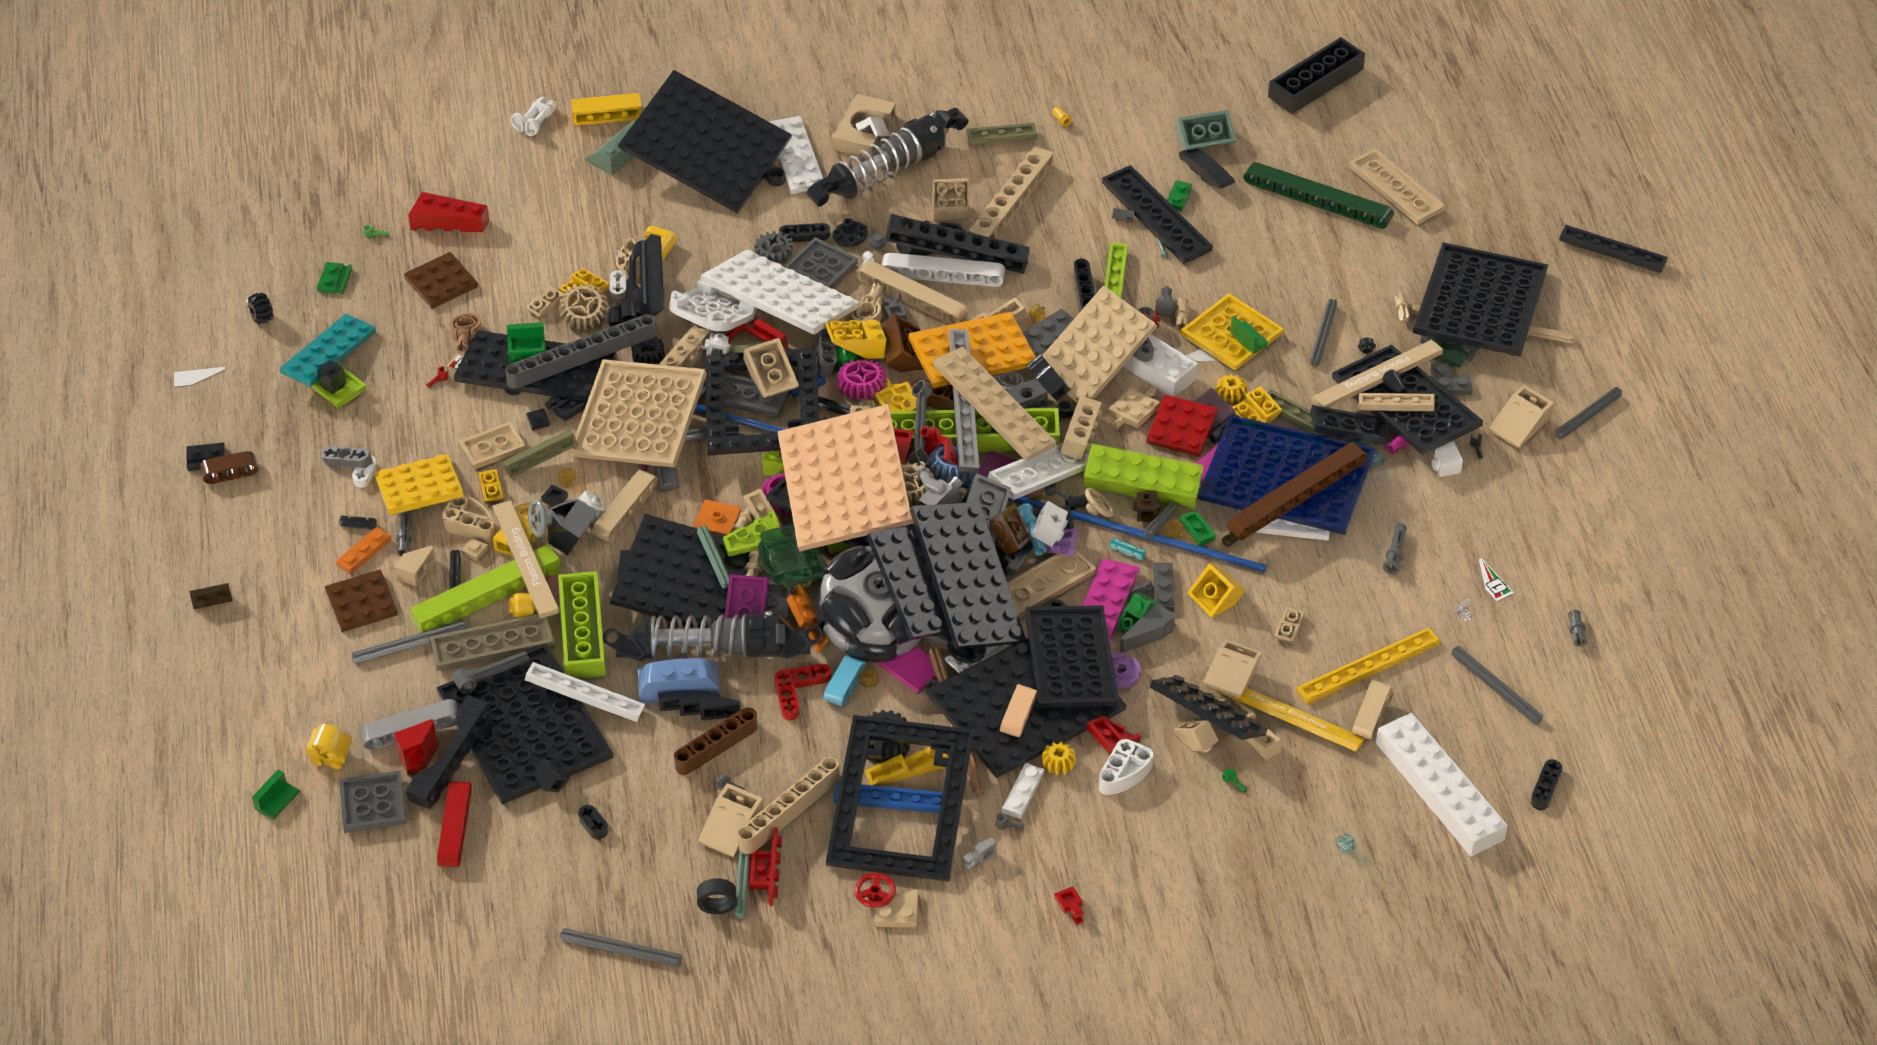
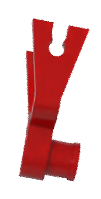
M929 426L922 427L920 435L926 439L924 451L927 455L934 449L944 445V461H951L955 465L958 464L952 440L942 436L940 429Z

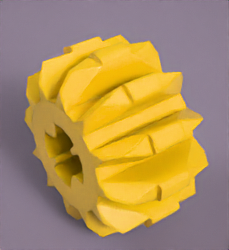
M1223 375L1222 378L1218 379L1215 391L1218 399H1223L1224 403H1239L1240 400L1245 398L1247 384L1244 378H1240L1239 375Z
M1062 741L1059 744L1053 742L1051 746L1046 745L1045 751L1042 753L1043 767L1047 769L1048 773L1055 772L1056 776L1059 773L1065 775L1067 771L1072 772L1073 766L1076 764L1074 749H1071L1069 744L1063 745Z

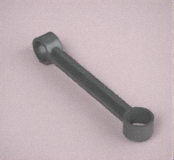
M919 380L912 389V395L917 400L914 451L908 454V461L911 465L917 463L918 466H920L921 461L924 462L925 466L929 463V457L924 451L925 438L921 437L920 430L922 427L925 428L927 399L931 395L933 387L924 380Z

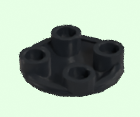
M852 218L844 219L843 223L833 230L835 242L845 247L859 245L868 236V227L860 222L853 221Z
M951 636L949 637L947 649L949 654L957 661L974 664L985 657L986 647L955 650Z

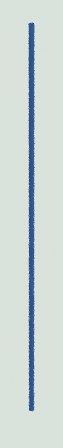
M696 404L694 411L706 414V407ZM726 412V420L770 433L786 430ZM965 481L961 487L969 489L972 482ZM1024 496L1012 500L1010 497L1008 498L1010 501L1021 504L1027 503L1038 509H1043L1046 504L1045 502ZM1070 510L1072 518L1264 573L1267 569L1265 564L1155 534L1153 538H1148V536H1144V530Z

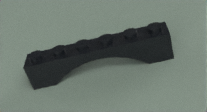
M467 695L457 711L459 721L455 740L450 749L437 763L414 776L405 790L410 802L430 810L438 802L440 794L449 785L451 777L460 768L462 760L471 751L472 745L480 737L486 723L491 720L493 713L488 702Z

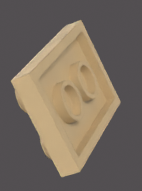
M511 421L459 440V445L474 470L526 450V445Z

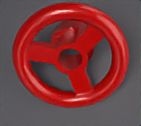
M869 873L862 876L856 882L854 893L856 899L862 905L870 908H880L888 905L894 899L896 886L894 881L885 874ZM874 879L873 885L869 889L860 891L861 886L866 881ZM881 880L889 885V895L881 890Z

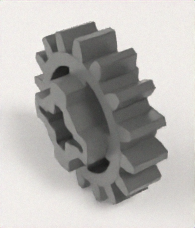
M773 231L772 234L766 232V236L760 235V239H756L754 248L759 257H766L773 262L778 260L781 263L782 259L787 260L788 256L792 255L793 243L791 238L788 239L787 234L783 236L782 232L776 234Z

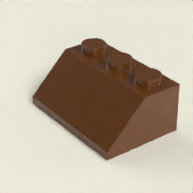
M894 313L881 324L886 337V364L899 372L924 370L908 339L909 333L921 331L920 328Z

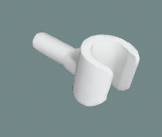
M866 251L863 254L862 259L864 261L856 270V272L867 261H875L873 258V254L870 251Z

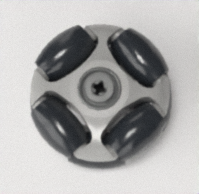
M870 546L849 548L829 562L823 571L822 584L816 595L815 615L818 626L825 632L833 644L842 651L847 650L848 656L865 662L882 663L895 660L896 655L899 657L907 653L921 640L925 639L909 640Z

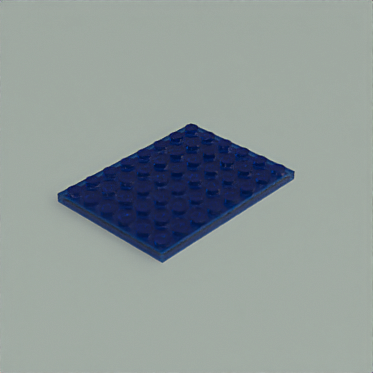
M1230 415L1197 494V500L1244 510L1351 442ZM1356 444L1368 455L1363 465L1278 519L1346 535L1375 457L1376 448Z

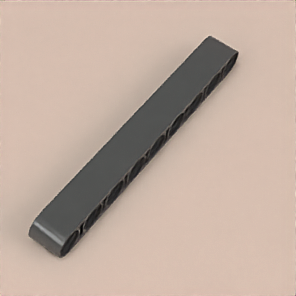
M646 314L512 363L505 369L507 385L514 389L520 388L652 339L657 335L656 318L653 315Z

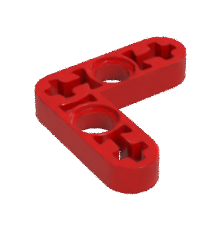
M816 664L776 672L774 677L781 715L785 720H795L799 716V704L795 688L828 683L832 678V671L829 665ZM801 674L808 675V678L799 679L798 676ZM782 678H785L786 685H783ZM785 692H789L792 694V696L788 698H785L781 695ZM791 704L792 712L788 711L787 705Z

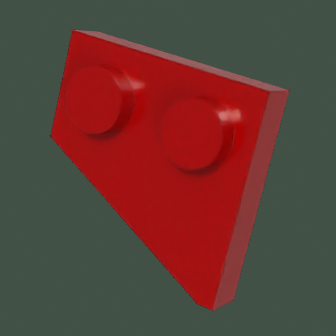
M1105 716L1087 722V730L1108 754L1112 753L1120 740L1127 739L1136 743L1141 741L1142 736L1139 733L1133 735L1125 731V726L1114 723Z

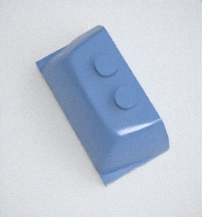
M707 658L672 659L650 662L644 667L638 668L639 699L641 703L659 702L658 693L690 692L720 696L717 661L710 662Z

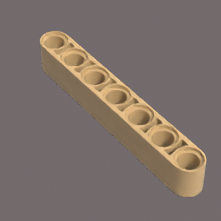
M867 261L856 272L860 282L870 287L874 283L877 286L878 283L883 286V293L891 297L897 295L899 301L949 325L962 322L969 314L967 307L962 303L874 261Z
M833 757L822 760L741 827L737 833L739 850L744 854H752L773 837L774 827L778 828V832L836 785V782L840 781L839 761Z

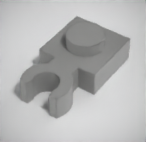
M992 837L986 841H981L975 847L973 853H968L964 856V859L967 861L964 863V866L971 870L977 863L981 865L995 856L997 842Z

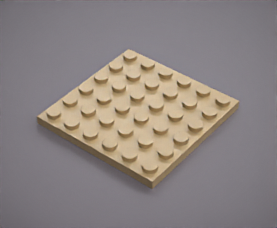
M603 359L575 435L578 446L571 448L569 451L571 457L675 468L707 375L706 370Z

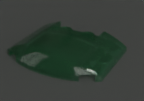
M794 524L761 532L760 538L762 539L758 543L760 561L764 570L774 582L786 588L824 577L823 571L826 566L818 547L799 551Z

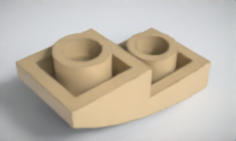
M550 285L541 297L536 295L526 307V310L541 318L560 304L563 293Z
M1286 606L1274 638L1294 643L1303 622L1305 611Z

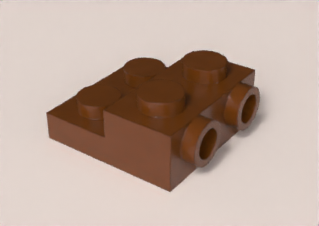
M1015 504L1008 506L1004 511L996 514L989 520L990 528L996 534L999 546L1006 555L1019 550L1032 538Z

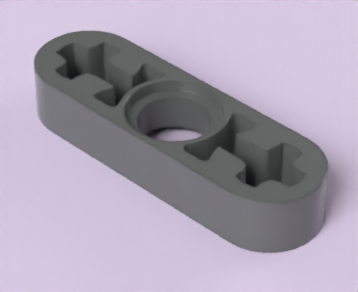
M331 446L321 452V457L326 465L366 467L372 462L371 454L367 449Z

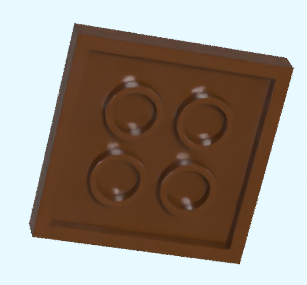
M451 252L404 273L405 280L431 309L478 287V282Z
M381 569L324 586L341 633L398 615Z

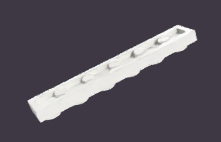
M534 662L525 676V680L635 722L638 721L644 710L645 704Z

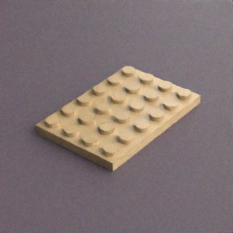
M1103 285L1042 356L1070 387L1071 390L1065 394L1075 403H1078L1080 395L1094 400L1152 334L1157 325Z

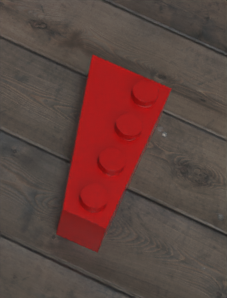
M421 192L408 214L411 230L425 228L426 231H433V228L449 232L459 229L460 232L483 233L490 221L487 205Z

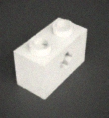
M1048 501L1038 515L1032 537L1052 547L1064 535L1063 530L1068 523V520H1066L1068 512Z

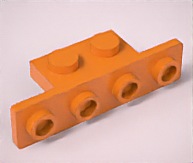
M798 584L793 594H790L786 600L800 628L807 629L811 625L818 626L813 604L803 584ZM816 629L809 633V638L812 640H816L820 636V632ZM824 631L822 642L814 646L816 652H821L829 641Z

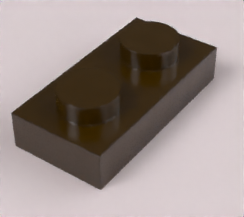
M229 583L189 591L193 609L232 601Z

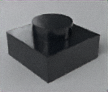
M544 408L526 413L532 431L550 426Z
M551 485L541 496V500L543 503L554 507L563 503L568 498V492Z

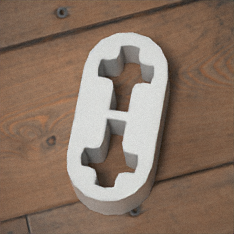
M616 270L610 274V296L614 300H622L627 295L626 275L621 270Z
M371 456L372 462L367 468H355L352 478L356 487H366L371 482L374 472L377 470L375 457Z

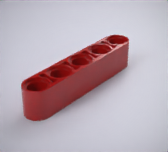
M449 782L437 853L438 866L460 867L472 794L471 782Z

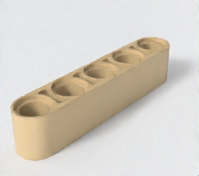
M638 470L596 521L592 534L612 542L654 491L658 483V477Z

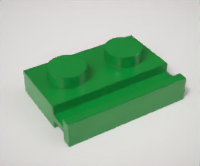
M326 262L317 285V291L325 293L340 292V294H343L352 272V265L344 266L342 263Z

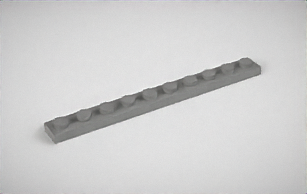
M949 330L950 352L963 346L970 353L968 330ZM953 387L959 472L978 473L979 458L975 409Z

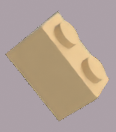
M779 338L744 349L743 359L763 398L799 387Z

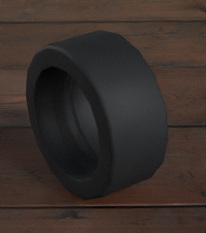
M713 878L705 880L697 887V906L705 913L714 915L724 914L734 909L737 904L736 886L726 879ZM711 895H724L725 897H721V898H711V897H708V896H711Z

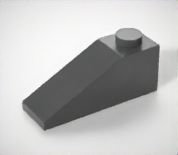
M1156 603L1121 637L1120 651L1123 653L1161 640L1168 633H1172L1176 626L1175 614Z

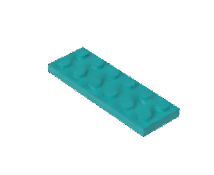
M344 314L282 365L280 373L311 387L319 380L317 370L329 360L339 364L376 333V327L349 314Z

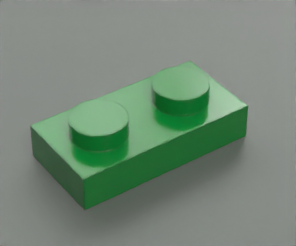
M1175 180L1167 201L1177 211H1183L1191 193L1192 184Z
M1197 510L1180 516L1179 522L1198 546H1203L1216 540V534Z

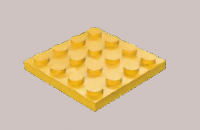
M1228 293L1182 328L1180 335L1236 371L1259 352L1252 354L1230 333L1232 317L1235 316L1240 322L1246 321L1268 341V345L1284 333V328Z
M448 454L437 455L426 460L420 459L414 463L401 464L398 467L385 468L374 472L389 516L464 497L463 490Z

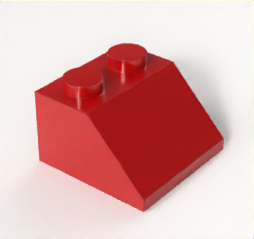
M433 719L394 733L398 756L407 775L427 768L438 748Z

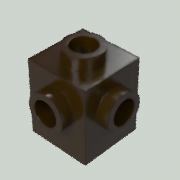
M1137 492V499L1133 500V511H1137V522H1152L1157 516V511H1160V500L1156 499V492Z

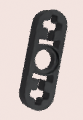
M826 223L784 225L780 227L779 232H782L783 236L789 233L787 234L788 239L791 238L792 242L812 241L815 237L820 240H827L830 237V226ZM802 231L809 232L808 234H801Z
M1550 759L1545 762L1531 796L1530 803L1533 808L1537 810L1548 808L1562 773L1563 767L1559 761ZM1551 768H1554L1553 774L1549 775ZM1549 782L1552 786L1546 788L1543 787L1541 783ZM1543 794V795H1544L1543 800H1542V801H1538L1539 798H1540V795Z

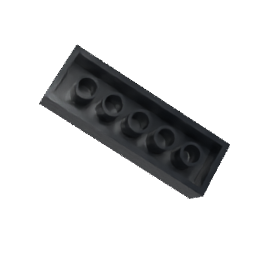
M1340 37L1269 81L1268 97L1293 114L1363 70L1365 53Z

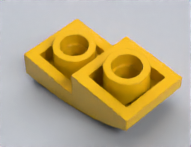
M497 469L478 472L484 502L503 500Z

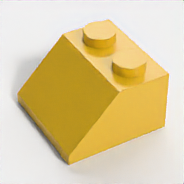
M1209 563L1187 594L1211 618H1214L1235 606L1246 590L1222 566Z

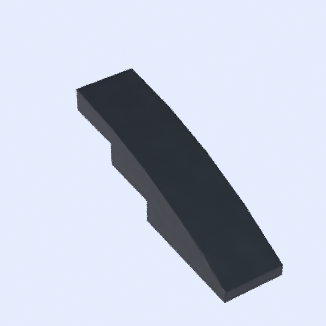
M1192 149L1179 152V158L1188 162L1190 170L1199 173L1202 181L1219 189L1235 183L1233 177L1221 165L1201 150Z
M690 692L658 693L660 712L680 710V716L700 714L701 720L729 718L741 710L740 701L722 696Z

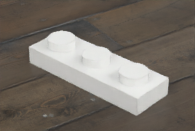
M1028 763L1024 764L1002 807V813L1022 819L1044 775L1043 768Z

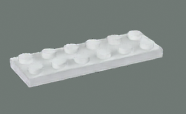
M796 116L769 121L792 134V139L778 157L781 168L785 171V179L791 195L807 192L810 186L823 179L801 117Z
M1062 442L1028 461L1020 459L989 472L988 478L1011 487L1009 497L1015 500L1085 471L1089 455L1084 453L1082 460L1061 454Z

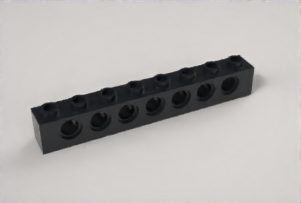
M895 214L890 215L885 237L887 242L963 260L1000 263L1005 267V270L1022 274L1025 272L1029 259L1030 247Z

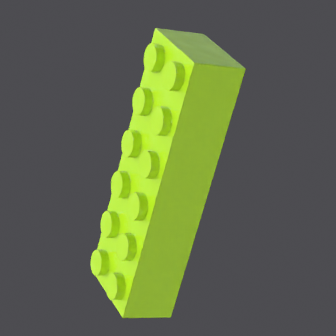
M1091 444L1084 473L1083 487L1137 497V492H1156V499L1162 503L1173 501L1178 506L1195 509L1204 465Z
M597 571L558 575L565 673L577 679L606 676Z

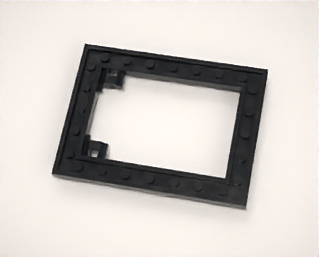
M815 347L785 349L784 351L791 367L798 366L801 419L787 420L788 429L820 421ZM744 353L705 356L707 372L706 419L708 456L781 450L778 433L739 434V424H726L725 372L748 370L743 359Z
M853 715L825 862L826 866L950 882L974 729ZM890 741L930 746V749L935 750L934 766L947 767L932 857L851 846L867 757L881 759L882 747L884 744H890ZM869 745H874V749L869 748ZM943 754H949V758H944Z

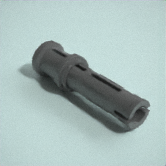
M1402 523L1395 525L1390 549L1386 551V561L1383 563V570L1388 574H1397L1400 571L1399 563L1403 559L1401 550L1407 530L1406 525Z

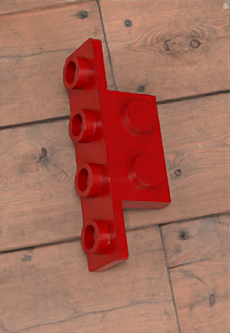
M776 827L773 830L772 851L757 850L752 853L749 888L769 890V906H773L774 899H778V886H775V882H779L780 870L776 869V867L781 864V852H778V848H782V835H778V828Z

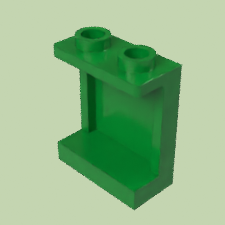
M543 322L507 325L509 365L546 351Z

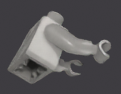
M923 461L920 462L921 468L914 467L916 474L920 475L924 486L929 489L919 499L923 505L962 502V498L957 492L963 485L960 479L954 476L949 484L942 479L937 481L931 478L926 471Z

